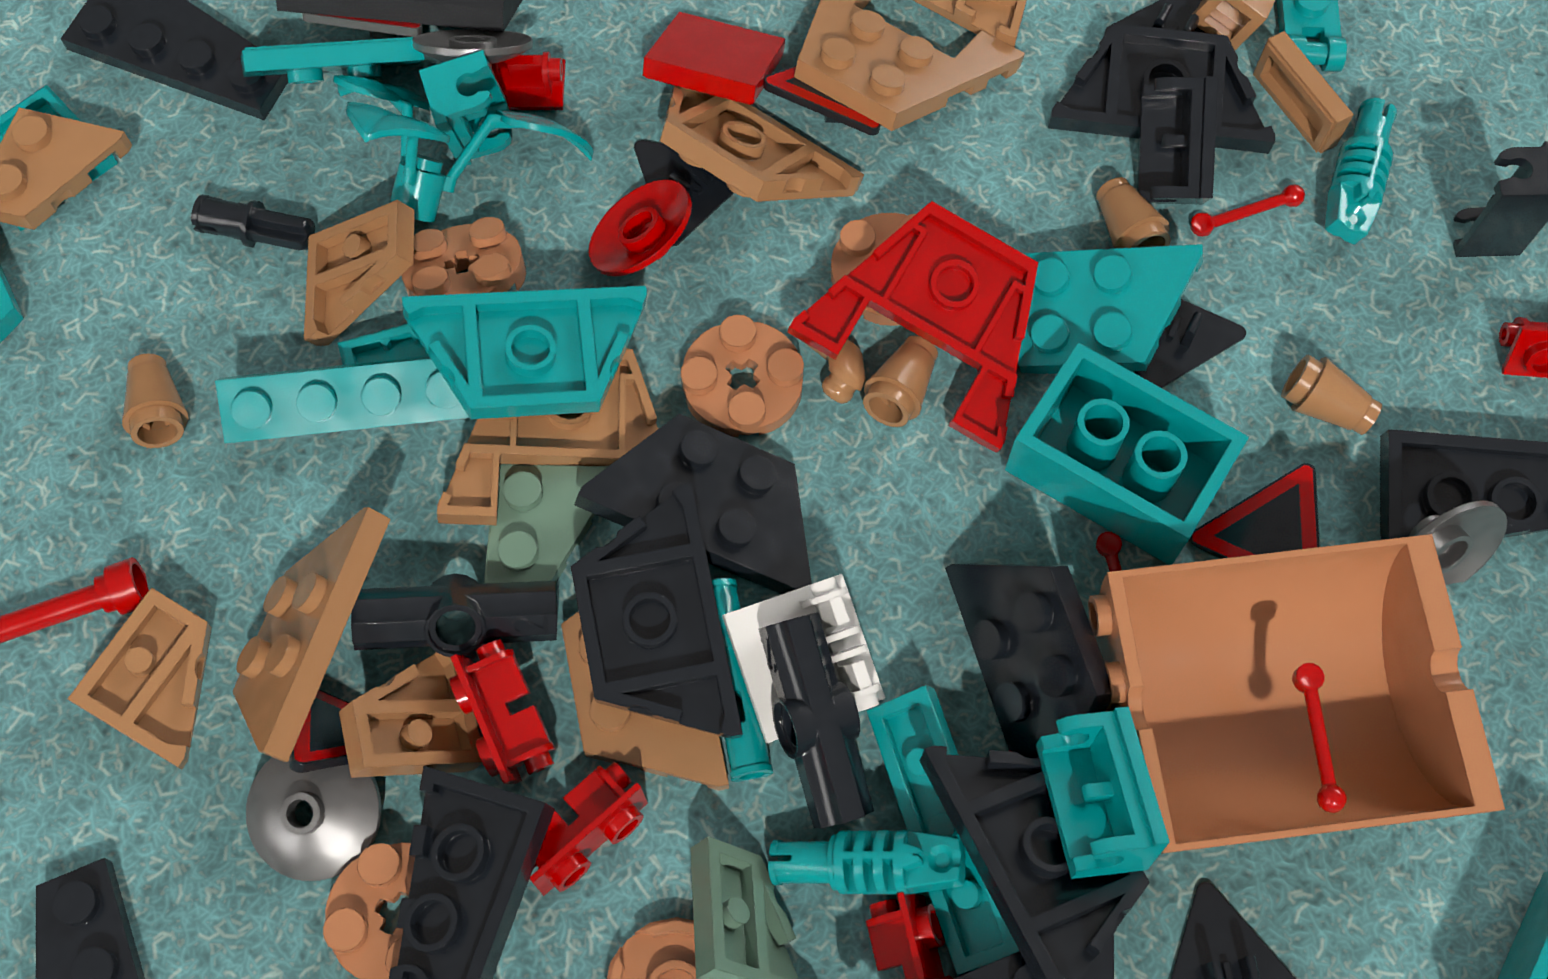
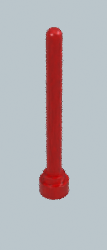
M131 557L105 566L103 574L94 577V584L1 615L0 643L103 609L106 613L118 611L121 615L132 613L149 591L143 568L135 558Z

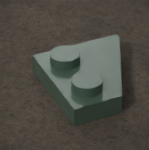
M501 464L499 467L497 526L489 525L484 584L555 581L556 584L567 566L566 561L573 549L580 545L591 527V520L595 515L574 505L577 495L584 484L608 466Z
M709 836L692 846L690 851L696 979H799L785 947L786 944L796 939V936L786 913L777 903L774 885L770 881L769 873L762 857Z

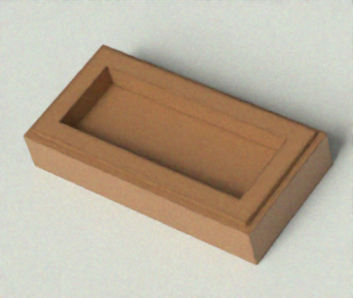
M1285 31L1269 38L1253 75L1316 153L1320 152L1321 154L1337 146L1354 114Z

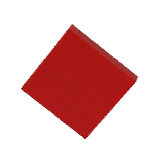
M679 12L645 55L642 76L751 105L755 103L763 90L765 76L772 74L779 64L784 53L786 38Z

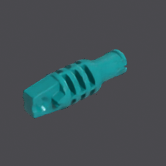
M1369 98L1360 104L1353 136L1347 139L1340 147L1335 171L1332 176V183L1328 191L1325 230L1353 245L1368 234L1383 202L1390 167L1393 162L1394 152L1388 142L1392 125L1397 116V108L1390 103L1385 107L1384 114L1382 115L1385 100L1381 98Z
M910 830L839 831L837 834H833L829 841L783 842V840H773L769 849L771 857H778V861H768L769 878L773 885L830 884L832 890L838 891L839 894H897L900 892L915 894L964 886L965 847L962 841L956 837Z

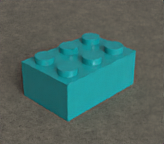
M1078 342L1015 438L1005 471L1164 563L1172 565L1199 524L1249 436Z

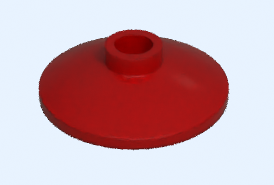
M657 180L642 185L621 198L603 216L592 234L589 243V258L593 266L604 275L616 277L637 272L662 258L681 236L689 221L692 200L688 191L679 182Z

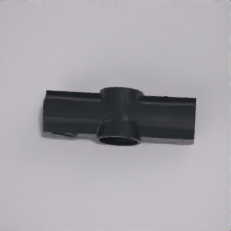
M454 573L440 577L431 586L361 589L351 612L352 644L354 645V650L431 647L435 652L451 657L455 654L467 656L476 651L481 644H487L499 639L503 643L557 640L555 581L479 584L475 579L467 575ZM454 610L469 614L457 620L442 616L446 612Z
M816 612L759 628L767 665L777 694V699L773 702L772 707L775 731L784 752L788 757L795 759L813 827L825 828L844 824L874 812L872 799L854 741L860 734L858 708L849 688L843 682L837 680L819 613Z

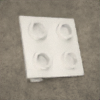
M842 574L722 615L765 743L778 740L772 715L773 702L777 699V694L767 665L759 628L818 612L837 680L843 682L849 688L854 697L858 712L879 705L878 701L885 699Z

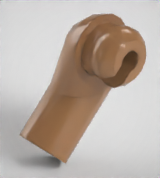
M847 339L836 360L806 344L828 361V369L831 373L822 382V389L826 395L836 402L844 404L853 398L856 390H862L866 382L863 354L852 341Z

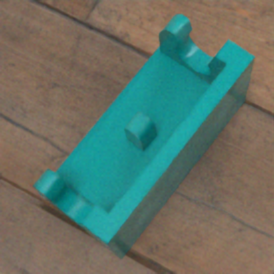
M483 50L419 70L437 129L450 136L449 143L446 144L456 160L489 114H495L496 110L510 111L506 97ZM506 132L499 133L492 138L486 137L472 159L504 150L512 142L511 135Z
M1118 707L1114 711L1072 715L1057 720L1056 724L1059 733L1041 736L1036 744L1071 879L1148 870L1170 841L1129 707Z

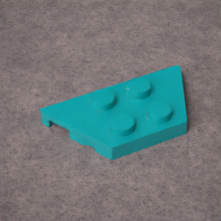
M1203 244L1023 253L1039 263L1025 338L1021 342L1017 364L1021 373L1058 374L1078 342L1130 371H1146L1159 347V338L1165 327L1171 324L1181 305V297L1194 272H1198L1203 263Z
M646 286L404 296L402 297V306L405 320L470 419L599 412L645 308L647 288Z

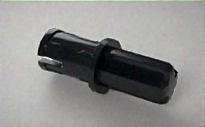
M202 194L195 200L191 213L192 225H195L193 228L195 231L241 240L244 246L254 248L256 242L299 251L308 250V238L310 235L315 234V224L311 219L266 210L264 204L256 200L245 204Z

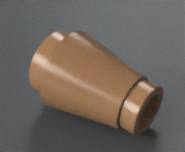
M1123 177L1114 178L1099 188L1096 199L1100 204L1114 249L1170 245L1171 238L1168 234L1169 222L1129 184L1127 179Z
M909 336L867 380L864 385L865 397L863 405L871 417L887 426L902 427L907 424L908 420H912L920 414L935 361L938 357V351L934 344L920 336Z
M156 354L135 356L127 365L128 373L122 426L131 435L132 440L142 447L162 448L172 445L183 436L184 427L188 422V413L164 358Z
M1309 354L1303 357L1293 369L1281 393L1282 398L1293 403L1291 406L1292 411L1347 430H1353L1360 435L1365 434L1372 427L1382 409L1381 402L1373 399L1372 395L1359 386L1327 357L1318 360Z

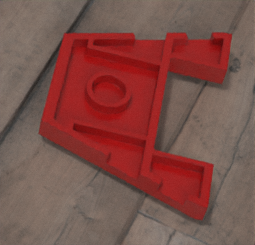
M931 201L873 250V253L847 276L844 275L831 286L825 295L807 310H803L790 324L787 333L836 360L866 307L872 308L977 369V375L948 426L997 453L1001 450L1006 440L1008 412L1011 399L1014 397L1018 376L1016 369L1021 342L1025 338L1039 262Z

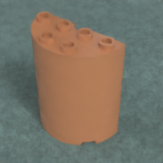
M1432 534L1107 572L1099 595L1089 596V622L1105 662L1112 692L1111 702L1105 712L1114 711L1118 707H1129L1170 841L1161 854L1505 810L1474 690L1468 689L1464 685L1459 674L1458 653L1462 645ZM1304 663L1318 665L1325 675V681L1318 689L1336 784L1345 791L1347 796L1345 807L1336 813L1324 811L1317 802V793L1322 786L1304 693L1298 691L1292 682L1294 671Z

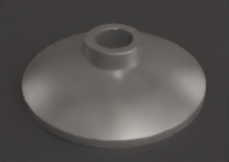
M458 29L428 32L413 37L414 49L444 62L483 50L491 68L493 63L514 58L533 46L532 37L512 31Z
M1474 501L1458 506L1440 516L1432 515L1423 519L1413 528L1409 537L1432 534L1445 585L1465 582L1478 572L1498 549L1507 529V517L1504 511L1493 502Z
M272 757L256 775L250 787L246 803V824L254 848L272 869L295 880L321 881L340 875L352 861L359 858L360 854L374 843L377 836L382 806L375 778H351L349 764L298 773L290 769V758L288 762H282ZM301 800L307 801L313 809V818L307 826L300 824L295 814L296 806Z

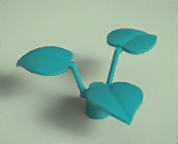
M334 75L333 82L338 86L339 96L356 92L388 100L401 113V115H397L377 106L357 102H347L346 114L364 142L387 136H401L400 163L389 203L399 200L415 210L414 219L435 222L442 191L454 193L457 179L488 134L494 129L525 128L558 135L575 145L592 161L594 151L591 145L581 136L561 124L537 115L496 110L495 114H489L448 174L444 175L441 173L443 162L417 154L419 138L449 143L450 136L445 132L413 118V106L431 111L427 99L405 88L387 83H379L364 77Z

